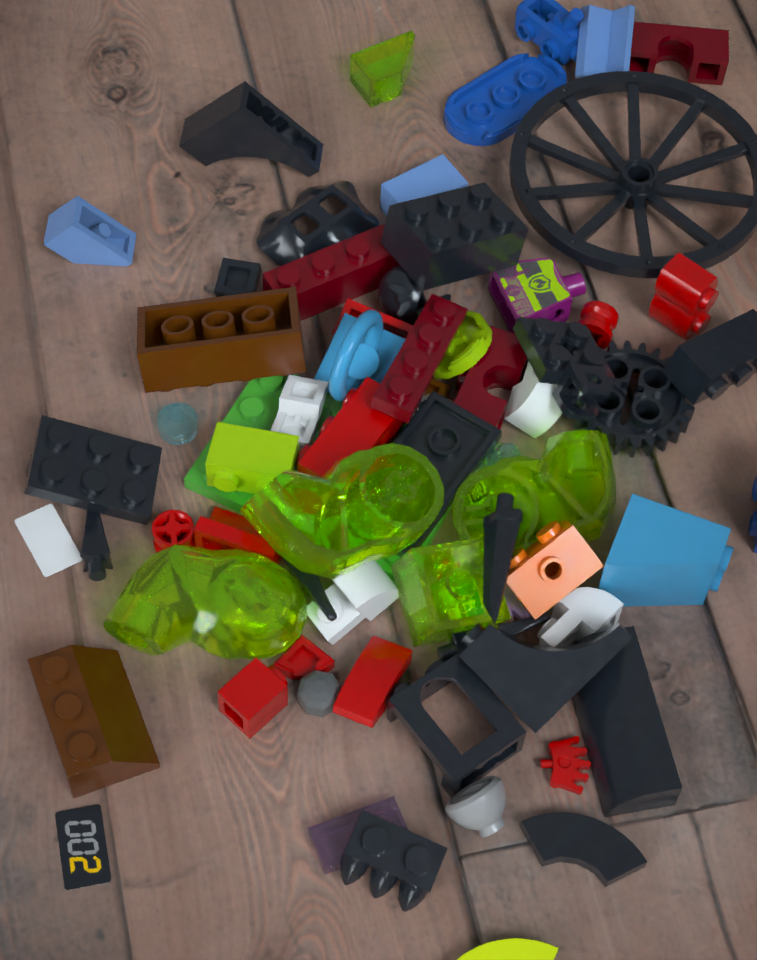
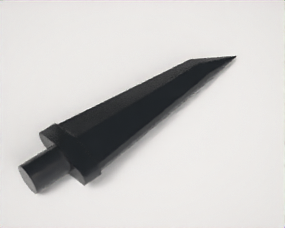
M509 493L498 494L495 512L485 516L483 519V605L494 624H496L520 523L523 520V511L521 509H513L514 496Z

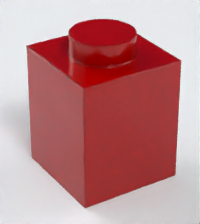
M255 657L217 691L219 711L251 739L288 705V682L279 669L273 665L267 667Z

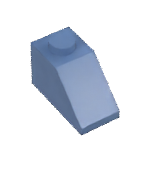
M77 195L49 214L43 245L72 263L127 267L132 264L136 233Z

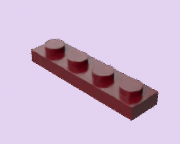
M431 294L375 392L371 408L409 424L467 315V308Z

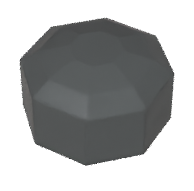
M315 670L301 678L297 701L306 714L324 717L332 712L341 686L332 673Z

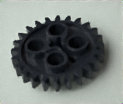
M625 340L623 349H618L612 341L609 342L607 352H604L599 347L615 376L612 382L613 390L609 397L604 395H595L593 397L599 410V414L594 421L575 420L573 428L575 430L586 428L585 441L597 437L599 439L597 449L599 450L607 444L613 445V455H617L621 448H627L630 458H634L637 448H641L646 456H650L653 445L663 452L666 450L668 441L676 444L680 433H686L695 407L662 372L671 357L664 360L660 359V348L655 349L651 354L647 353L646 345L643 342L637 350H634L629 340ZM637 372L639 379L627 424L622 425L620 417L631 374ZM573 403L575 407L582 409L579 405Z

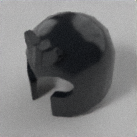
M401 265L393 267L380 281L378 299L383 313L414 326L427 303L423 290ZM450 294L440 296L446 300L451 301Z

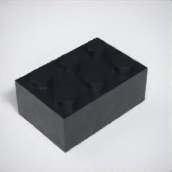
M484 182L389 205L380 243L424 291L517 265L529 228Z

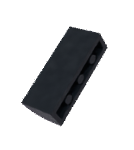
M634 626L624 627L630 633L632 639L572 697L584 744L588 750L587 755L591 762V769L604 817L673 806L682 790ZM605 631L597 632L586 637H583L575 641L571 645L588 641L592 638L599 636Z

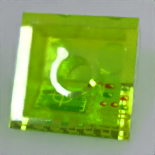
M484 537L411 548L391 565L414 647L446 642L452 639V633L471 630L478 622L483 627H486L493 621L483 605ZM504 595L496 624L511 618Z

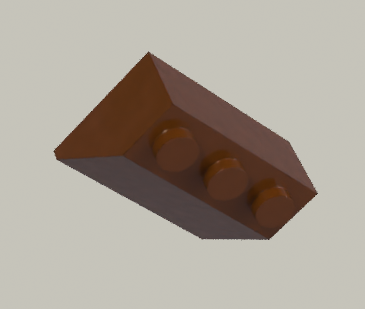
M69 645L27 659L73 798L160 768L158 757L118 650Z

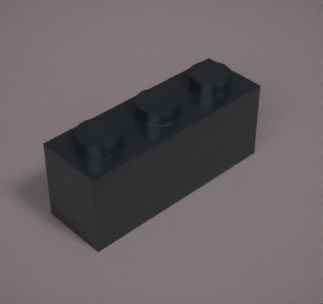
M754 309L679 345L663 368V374L693 406L707 398H710L712 401L717 399L733 384L736 387H740L757 372V312Z

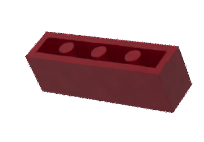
M382 224L262 273L263 291L296 287L300 318L303 321L346 303L348 298L353 300L379 289L383 276L393 267L400 264L380 243L385 224Z

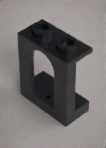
M460 652L448 660L441 658L435 661L426 670L425 675L414 683L407 681L399 685L390 695L387 719L393 722L398 718L442 772L441 786L450 797L480 780L520 752L523 748L527 732L490 687L459 657ZM451 682L462 690L496 731L463 755H461L421 704V702Z

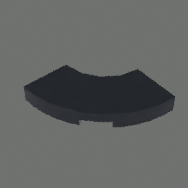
M547 813L523 820L520 824L523 834L542 866L558 862L577 864L594 873L605 887L644 868L647 864V860L641 851L624 834L614 827L589 816L575 813Z

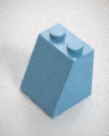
M632 494L607 557L598 589L615 596L624 603L623 607L703 605L709 590L717 593L723 574L730 561L734 547L728 546L726 543L731 528Z

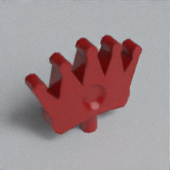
M579 736L550 742L547 750L551 759H540V768H552L549 785L553 788H561L581 795L583 786H577L575 783L588 782L589 775L581 773L580 770L590 769L591 762L579 759L581 756H586L587 748L573 747V745L579 744Z

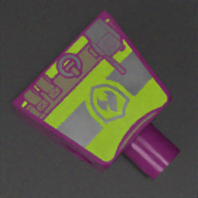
M547 257L518 261V264L515 266L490 272L488 291L508 331L514 333L513 327L519 317L545 318L550 321L566 322L569 319L572 298L584 295L586 293V285L583 276L579 272L562 277L554 260Z

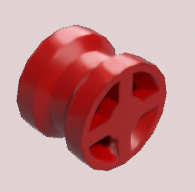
M601 301L587 302L582 307L580 313L581 320L578 323L587 325L598 347L605 349L612 340V331L618 324L619 314L614 307Z
M167 510L159 514L152 523L153 543L156 554L167 562L177 563L185 561L195 550L194 523L187 513L181 510Z

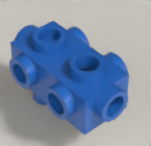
M524 0L516 9L515 29L522 41H533L540 47L542 55L554 60L556 59L564 66L571 60L576 62L579 28L584 14L579 8H573L569 12L555 0Z

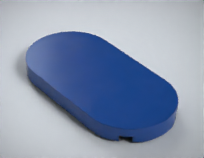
M529 53L512 56L460 87L448 97L443 116L444 125L455 139L465 144L489 146L499 143L517 131L520 122L536 102L557 87L566 84V71L556 60L545 55L538 54V58L529 57Z

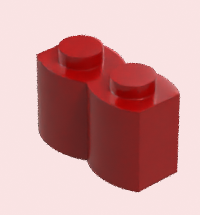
M678 252L662 268L655 284L656 293L649 307V316L686 341L694 333L700 335L711 320V315L708 312L719 295V292L715 290L718 278Z

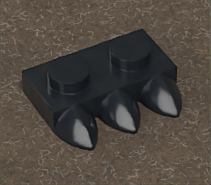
M362 810L359 813L341 857V878L344 885L347 886L360 879L370 867L369 885L372 896L375 899L388 893L399 880V902L402 911L406 912L416 907L425 898L426 894L431 891L448 848Z

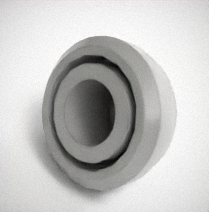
M489 776L465 787L448 800L445 812L456 824L465 829L478 831L482 838L499 831L505 825L502 815L506 806V792L501 778Z

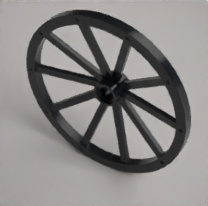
M614 71L585 76L561 85L542 97L526 113L514 135L510 153L509 176L512 192L520 211L533 229L550 245L568 257L594 269L626 277L658 278L662 268L675 255L653 257L646 207L648 205L704 246L698 250L682 254L704 269L710 268L732 256L749 241L757 230V134L749 123L725 101L689 82L666 75L638 71ZM627 92L628 160H623L579 104L578 100L604 93ZM639 93L660 95L689 105L690 108L650 159L641 158ZM566 107L613 169L534 136V134L550 116ZM702 112L720 124L737 142L736 145L658 171L659 166ZM527 148H531L608 182L531 188L525 164ZM745 156L753 179V196L664 183ZM616 195L575 234H572L556 222L539 202L541 200ZM662 197L747 208L748 211L735 228L717 240ZM623 207L633 210L639 256L617 253L586 241Z

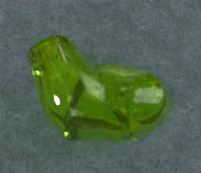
M595 430L562 432L547 440L544 451L539 459L522 455L502 458L494 465L486 466L469 475L457 489L452 504L453 526L462 545L471 551L470 546L477 544L476 547L480 550L472 553L476 556L484 553L483 519L485 516L495 512L497 496L500 493L512 494L514 496L513 509H521L523 511V520L520 523L514 550L520 547L524 550L538 540L536 534L544 526L555 520L560 523L565 519L574 525L586 542L599 539L616 510V475L607 434Z

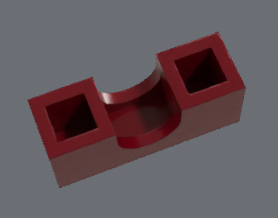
M634 22L629 71L654 73L655 66L659 62L674 61L686 69L687 82L722 86L729 63V30Z
M490 325L492 342L487 352L474 366L459 375L456 384V390L459 392L456 399L449 398L448 400L501 430L504 424L507 400L491 395L488 390L503 388L512 391L513 386L523 381L528 359L514 333Z

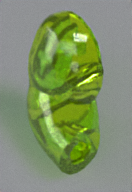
M390 443L375 446L369 450L356 451L338 460L322 477L288 469L260 489L243 505L240 512L269 545L302 572L336 579L366 562L391 558L415 543L434 522L444 504V486L438 470L426 456L409 446Z
M174 544L146 558L129 577L103 622V627L121 643L151 656L163 655L191 641L209 654L228 660L241 658L252 660L255 657L267 659L286 651L300 637L307 622V600L297 579L283 567L261 554L238 549L209 550L201 547Z

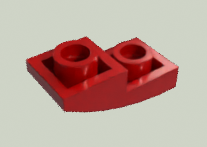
M373 635L346 678L333 705L332 712L373 728L388 707V700L393 692V688L411 664L413 650Z

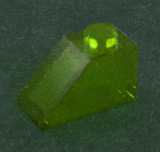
M412 30L350 55V82L370 107L389 102L402 95L414 59L415 34Z

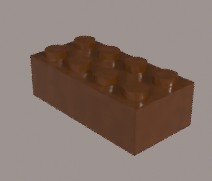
M296 287L138 307L137 358L145 393L169 392L174 389L195 386L208 387L218 383L246 382L256 378L289 376V374L306 372L302 325Z

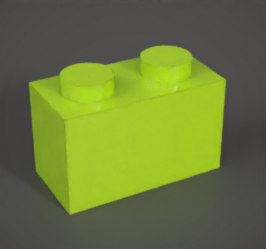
M217 422L205 462L207 486L215 487L224 492L241 491L252 493L264 499L281 498L289 500L297 470L296 459L299 455V436Z

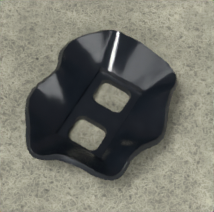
M340 181L331 185L309 187L298 195L292 209L278 210L270 213L262 223L256 242L261 251L278 265L282 266L379 226V221L361 203L353 184L349 181ZM335 196L347 207L338 214L331 215L319 204L328 197ZM301 216H308L319 227L310 234L304 235L291 224Z

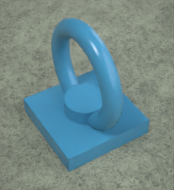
M366 310L357 318L345 313L314 379L328 382L327 392L331 394L333 399L342 402L347 393L353 387L358 389L367 376L381 384L406 339L384 330L382 316L376 310Z

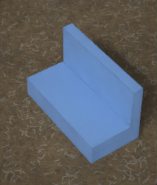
M593 5L581 7L584 17L580 22L575 78L605 72L629 71L635 6L628 5L614 11Z

